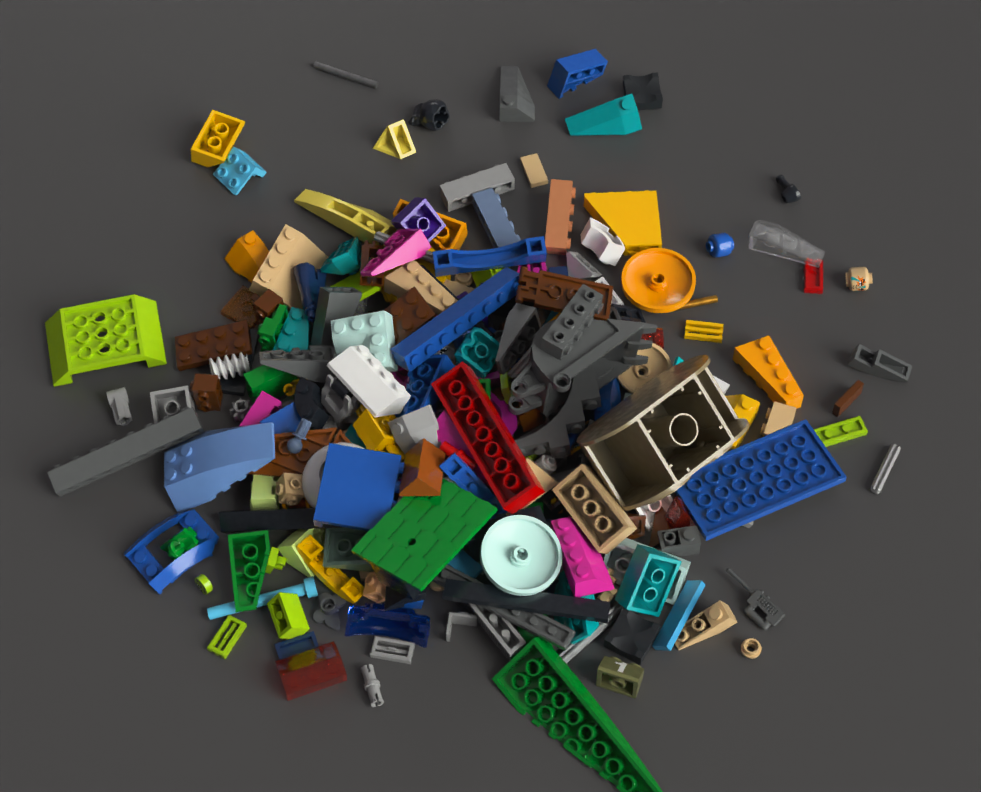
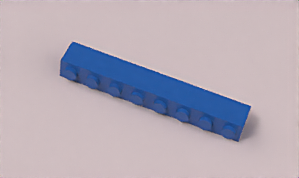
M505 267L391 348L395 363L409 372L501 307L516 296L517 286L521 285L518 283L519 273Z

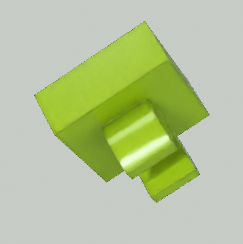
M271 547L265 573L271 574L274 568L282 570L283 566H285L287 558L278 556V548Z

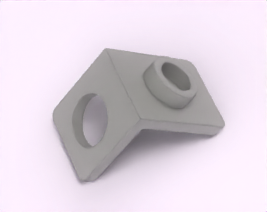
M449 612L446 641L450 642L452 624L477 626V616L469 615L467 612Z

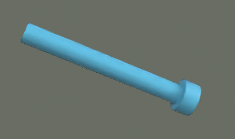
M314 577L303 579L304 583L260 594L257 608L266 606L279 592L298 594V597L307 595L308 598L318 596ZM234 601L207 608L210 620L239 613L235 611Z

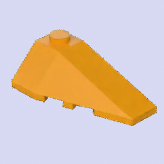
M254 230L237 239L224 259L236 274L246 277L252 283L269 250Z

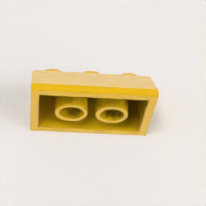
M212 110L191 147V162L205 167L224 163L245 125V121Z
M743 394L725 396L738 418L747 419L750 428L758 414L760 402ZM748 430L733 443L728 451L740 446Z

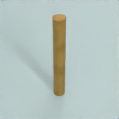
M713 295L689 300L683 307L677 310L718 302V297Z

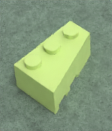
M252 474L250 509H280L278 495L275 493L276 482L280 477Z

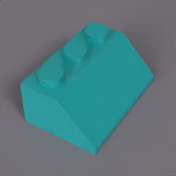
M637 544L615 600L626 610L659 617L682 561L657 549Z

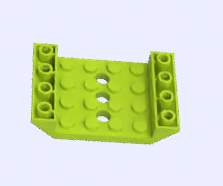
M133 294L62 308L45 322L54 387L73 383V374L146 360L148 368L167 364L157 303L154 300ZM97 317H105L102 321H96ZM100 332H107L103 337L98 336ZM104 347L110 348L107 352H100Z

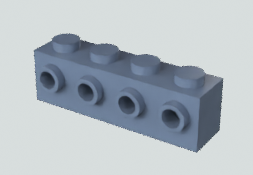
M493 188L472 194V205L493 248L521 241L520 236L514 232L513 222L507 218L506 208L501 206L499 194H495Z

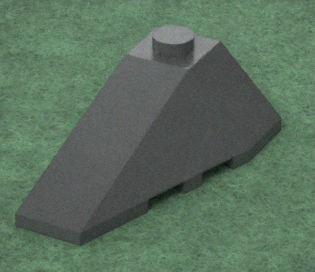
M314 345L309 346V350H300L297 347L292 348L290 352H285L284 350L259 352L260 364L314 382L325 384L327 375L331 374L333 378L336 376L327 367V364L337 357L334 346Z

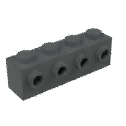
M582 284L543 336L540 349L560 361L564 355L568 356L573 348L572 344L581 339L584 328H589L593 322L595 313L599 314L604 306L602 303L603 294Z

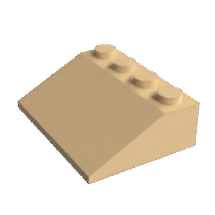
M285 224L254 277L249 291L261 296L270 289L283 298L288 312L291 307L303 309L300 291L293 274L294 267L308 262L315 267V270L320 269L328 256L303 233Z

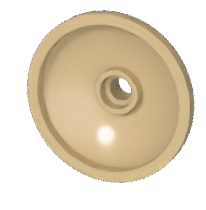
M653 343L649 349L638 350L637 355L648 356V362L643 365H633L617 377L624 389L634 393L648 381L672 367L668 354L660 346ZM638 371H643L644 375H640Z

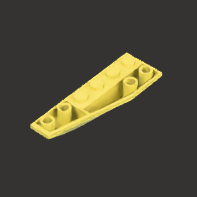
M305 189L294 200L298 205L348 234L358 237L364 243L365 240H368L369 244H372L377 231L390 236L397 231L390 222L391 220L377 212L320 192Z

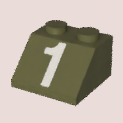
M604 656L597 670L596 686L636 699L643 679L644 668H641L636 663L628 664L622 662L617 657Z

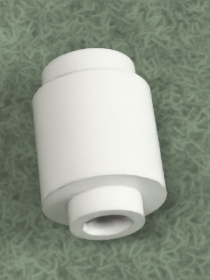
M546 454L535 461L537 465L549 474L553 473L557 468L555 459Z

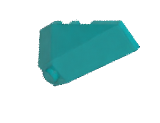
M633 94L614 99L565 118L570 136L627 135L642 130Z

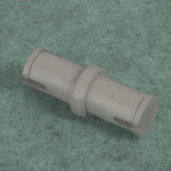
M368 664L369 669H367V665H364L360 670L365 682L363 686L365 691L368 692L370 704L372 707H376L375 703L377 702V706H381L384 700L382 699L379 689L381 685L379 680L376 679L374 667L372 664Z

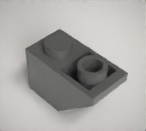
M697 525L657 531L661 551L679 557L700 553L701 540Z

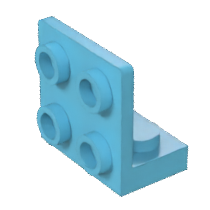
M233 147L225 162L219 165L213 175L234 195H238L251 176L255 177L258 175L263 178L267 172L246 152Z

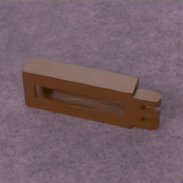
M365 240L364 245H362L360 272L368 264L369 257L371 259L378 256L376 252L379 249L385 248L382 243L379 242L378 245L375 240H372V244H369V241ZM384 272L374 276H361L360 274V285L383 287Z

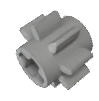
M240 398L236 402H232L233 408L229 410L235 422L237 420L243 421L252 407L250 406V400L245 401Z

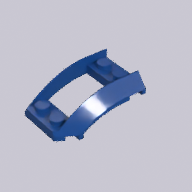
M193 509L176 513L161 521L125 550L124 555L149 582L148 584L161 594L162 590L170 582L173 583L198 562L213 556L212 552L215 544L217 545L219 536L200 514ZM178 523L184 528L190 526L197 533L195 538L199 541L198 545L182 554L181 557H178L164 568L146 546L160 534Z

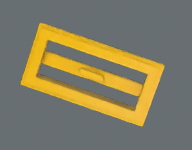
M686 320L684 339L722 343L724 324Z

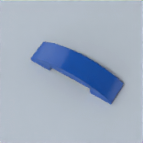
M455 452L439 465L452 481L454 480L460 488L497 507L498 511L490 519L496 518L497 514L507 513L502 508L495 494Z

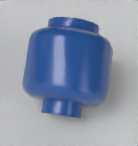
M727 233L712 234L709 236L705 246L707 252L712 257H723L731 254L734 249V241Z

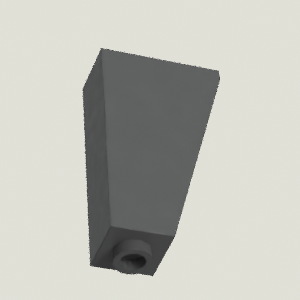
M320 287L310 346H334L331 320L352 317L362 297V292L353 287Z

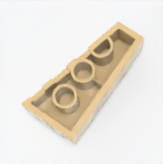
M415 260L408 262L384 277V292L389 295L392 293L399 299L415 286L437 316L458 301Z

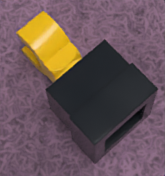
M552 489L540 497L552 514L556 515L558 513L560 515L563 513V508L565 507Z

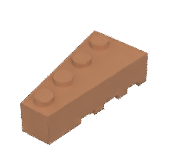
M551 179L545 235L547 254L566 255L567 249L571 248V238H568V234L572 232L573 221H570V215H574L572 198H575L576 195L573 181Z

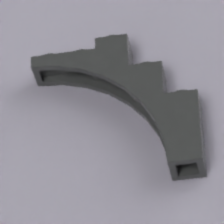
M591 364L573 377L572 389L566 403L547 425L529 436L515 440L524 457L534 454L542 455L546 452H551L552 458H563L571 454L568 434H578L586 429L583 410H594L602 407L594 365Z

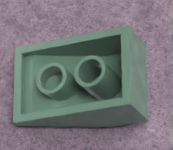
M346 527L326 528L323 567L374 572L369 562L353 554L351 551L368 531Z

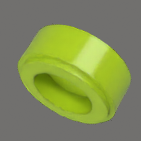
M200 574L195 578V583L203 594L207 595L213 590L211 582L204 574Z

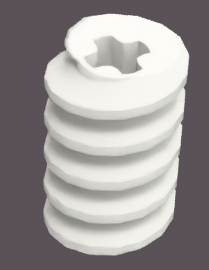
M242 352L239 353V358L233 353L231 360H229L227 355H224V361L218 356L215 363L212 358H209L211 374L218 375L219 380L221 375L226 380L229 373L232 378H235L236 372L242 377L243 371L246 373L250 371L248 356L244 357Z

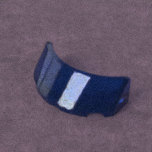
M365 603V606H349L345 636H389L413 642L416 645L427 648L430 617L416 614L415 610L409 608L385 611L384 603Z

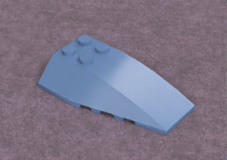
M269 422L205 431L165 451L164 487L176 511L180 513L212 501L216 498V494L221 491H227L231 488V484L237 480L242 481L249 472H255L274 460V423Z

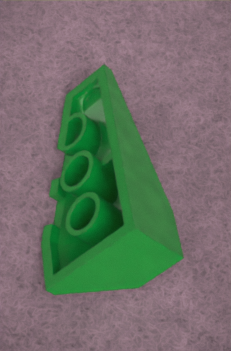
M268 530L228 535L236 612L257 609L270 554Z

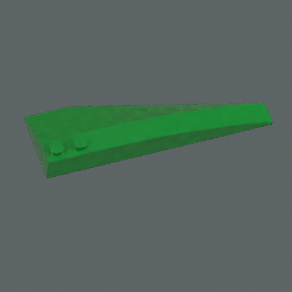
M539 637L533 638L492 678L520 714L524 716L527 712L533 717L531 721L537 727L542 725L549 731L548 735L554 740L558 739L565 749L590 768H594L605 780L608 779L617 786L616 788L619 791L663 792L622 733L549 642Z

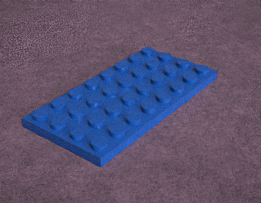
M805 419L724 453L715 461L696 471L675 493L695 525H697L703 538L707 541L846 481L847 477Z

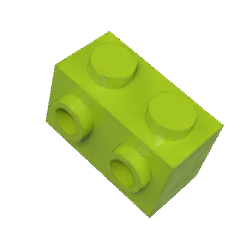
M279 592L267 603L280 639H291L305 634L310 629L298 594Z

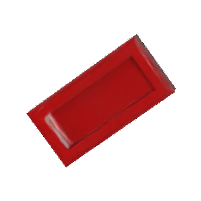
M804 260V293H823V260Z

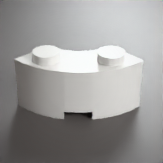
M589 218L580 234L581 244L591 249L602 263L616 266L625 250L623 242L618 236L614 237L608 232L610 228L593 218Z

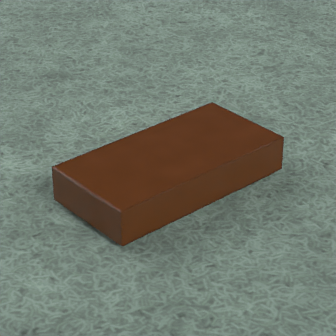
M857 380L835 402L832 414L838 418L861 394L864 383Z

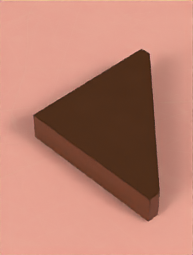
M662 506L659 511L655 512L649 546L653 548L660 546L657 531L679 528Z

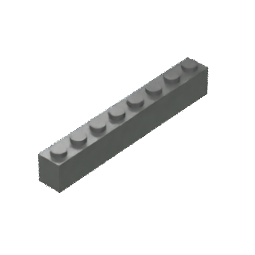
M185 407L180 409L178 414L164 416L160 419V422L155 424L149 423L138 432H129L118 441L117 439L111 440L100 449L99 447L93 448L82 457L75 456L70 459L69 463L55 465L47 473L55 493L61 497L205 431L193 407Z

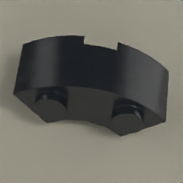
M301 377L295 390L296 410L301 418L312 422L311 427L315 430L323 429L330 416L325 412L321 403L322 389L315 383Z

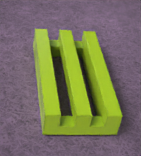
M228 615L208 645L207 650L226 659L244 632L247 624ZM234 622L229 631L224 636L219 646L216 648V644L218 643V641L220 640V638L222 637L230 623Z

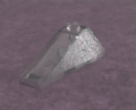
M765 220L755 221L749 233V249L818 268L825 254V251L773 222Z

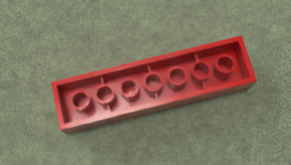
M462 361L431 383L504 510L513 515L545 492L471 367Z

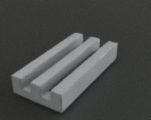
M374 636L370 657L411 664L415 643ZM377 643L409 648V651L396 649L394 647L379 646L377 645Z

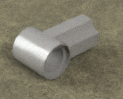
M122 387L107 391V398L110 408H112L116 425H128L132 421L126 388Z

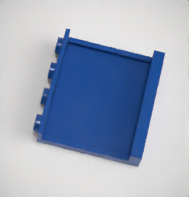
M329 443L313 517L314 526L322 527L323 524L364 531L373 529L382 517L397 504L394 498L395 493L399 494L401 481H398L399 474H403L405 463L401 460V455Z

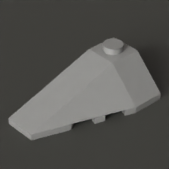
M431 405L388 422L392 435L404 455L423 438L437 448L441 446V441H438L437 430H439L438 422Z

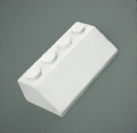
M363 345L350 346L327 364V367L375 418L400 414L411 397L406 388L399 384L393 374L387 371L381 365V362Z

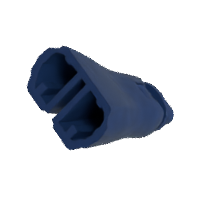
M305 262L296 265L293 274L300 291L304 313L307 319L314 323L320 287H326L327 273L321 272L320 269L315 270L313 265Z

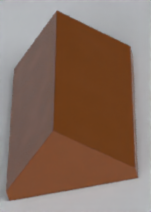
M424 438L405 454V466L401 478L399 496H440L444 471L439 465L445 461L446 455Z

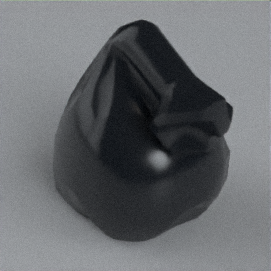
M428 100L415 106L413 116L408 123L411 126L422 124L430 131H437L449 121L450 114L442 100Z

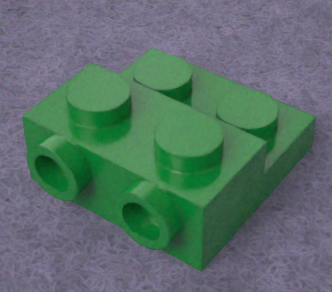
M279 304L278 309L274 310L272 314V319L265 317L263 324L260 323L257 333L260 336L258 341L262 346L261 352L273 350L288 316L286 305Z

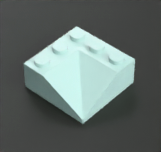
M383 310L331 320L332 340L337 356L350 346L363 345L369 349V352L381 362V365L387 371H398V365L395 363L391 348L395 346L393 316Z

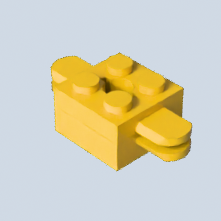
M361 404L355 411L359 418L352 426L356 430L357 436L365 444L366 449L401 455L403 462L405 455L396 443L388 425V422L396 419V416L388 415L375 418Z

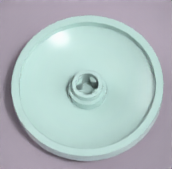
M512 515L502 518L489 528L481 543L480 561L485 575L497 588L512 595L529 596L545 590L556 579L562 566V549L556 534L548 525L534 517Z

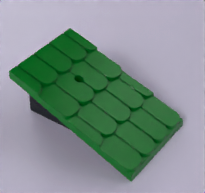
M443 479L440 496H403L392 510L387 512L351 551L370 563L381 583L414 601L418 593L428 586L498 509L488 501L482 500L471 492L465 491L456 484Z

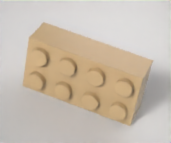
M581 464L552 489L598 553L608 554L637 529L597 474L588 465Z

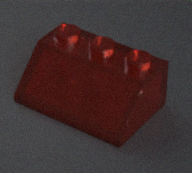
M334 641L275 661L288 701L347 681V674Z

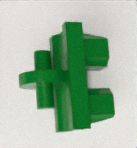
M190 526L183 528L163 543L160 548L166 551L168 556L174 561L198 544L199 541L195 538L197 533Z

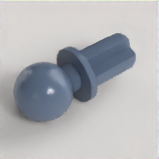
M302 418L296 431L292 432L295 437L287 442V449L290 453L297 454L302 450L303 445L301 441L302 439L307 440L305 437L312 425V422Z

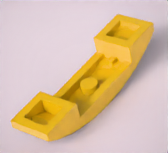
M309 535L296 546L298 553L310 570L338 596L352 604H355L363 596L364 586L354 577L349 579L340 569L323 567L324 553L322 551L324 547L314 537Z

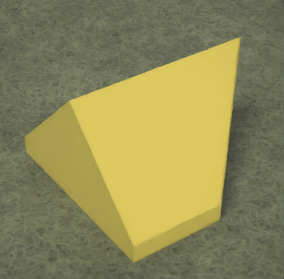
M404 119L388 125L373 147L375 150L398 159L416 153Z

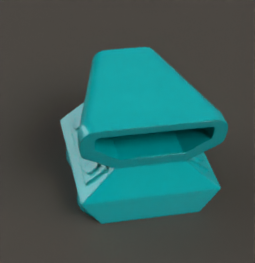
M473 327L470 333L465 334L461 346L454 354L456 358L455 366L463 361L472 368L477 377L484 379L496 362L500 343L482 328Z

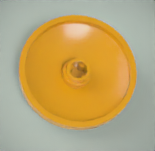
M650 248L634 254L626 262L622 271L621 285L627 299L636 307L651 313H668L683 307L691 299L695 290L696 275L690 262L681 254L665 248Z

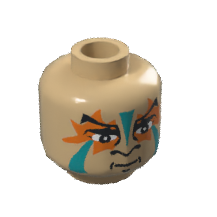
M851 267L848 272H845L846 287H849L851 291H866L869 288V284H873L872 273H868L866 267Z

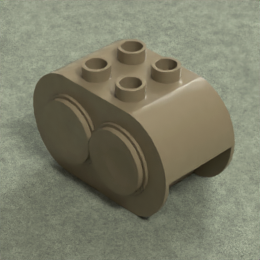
M708 355L690 358L657 375L590 424L578 436L577 443L602 483L624 511L652 504L669 496L682 487L696 471L726 453L733 443L748 430L749 422L745 418H738L707 366L711 362Z

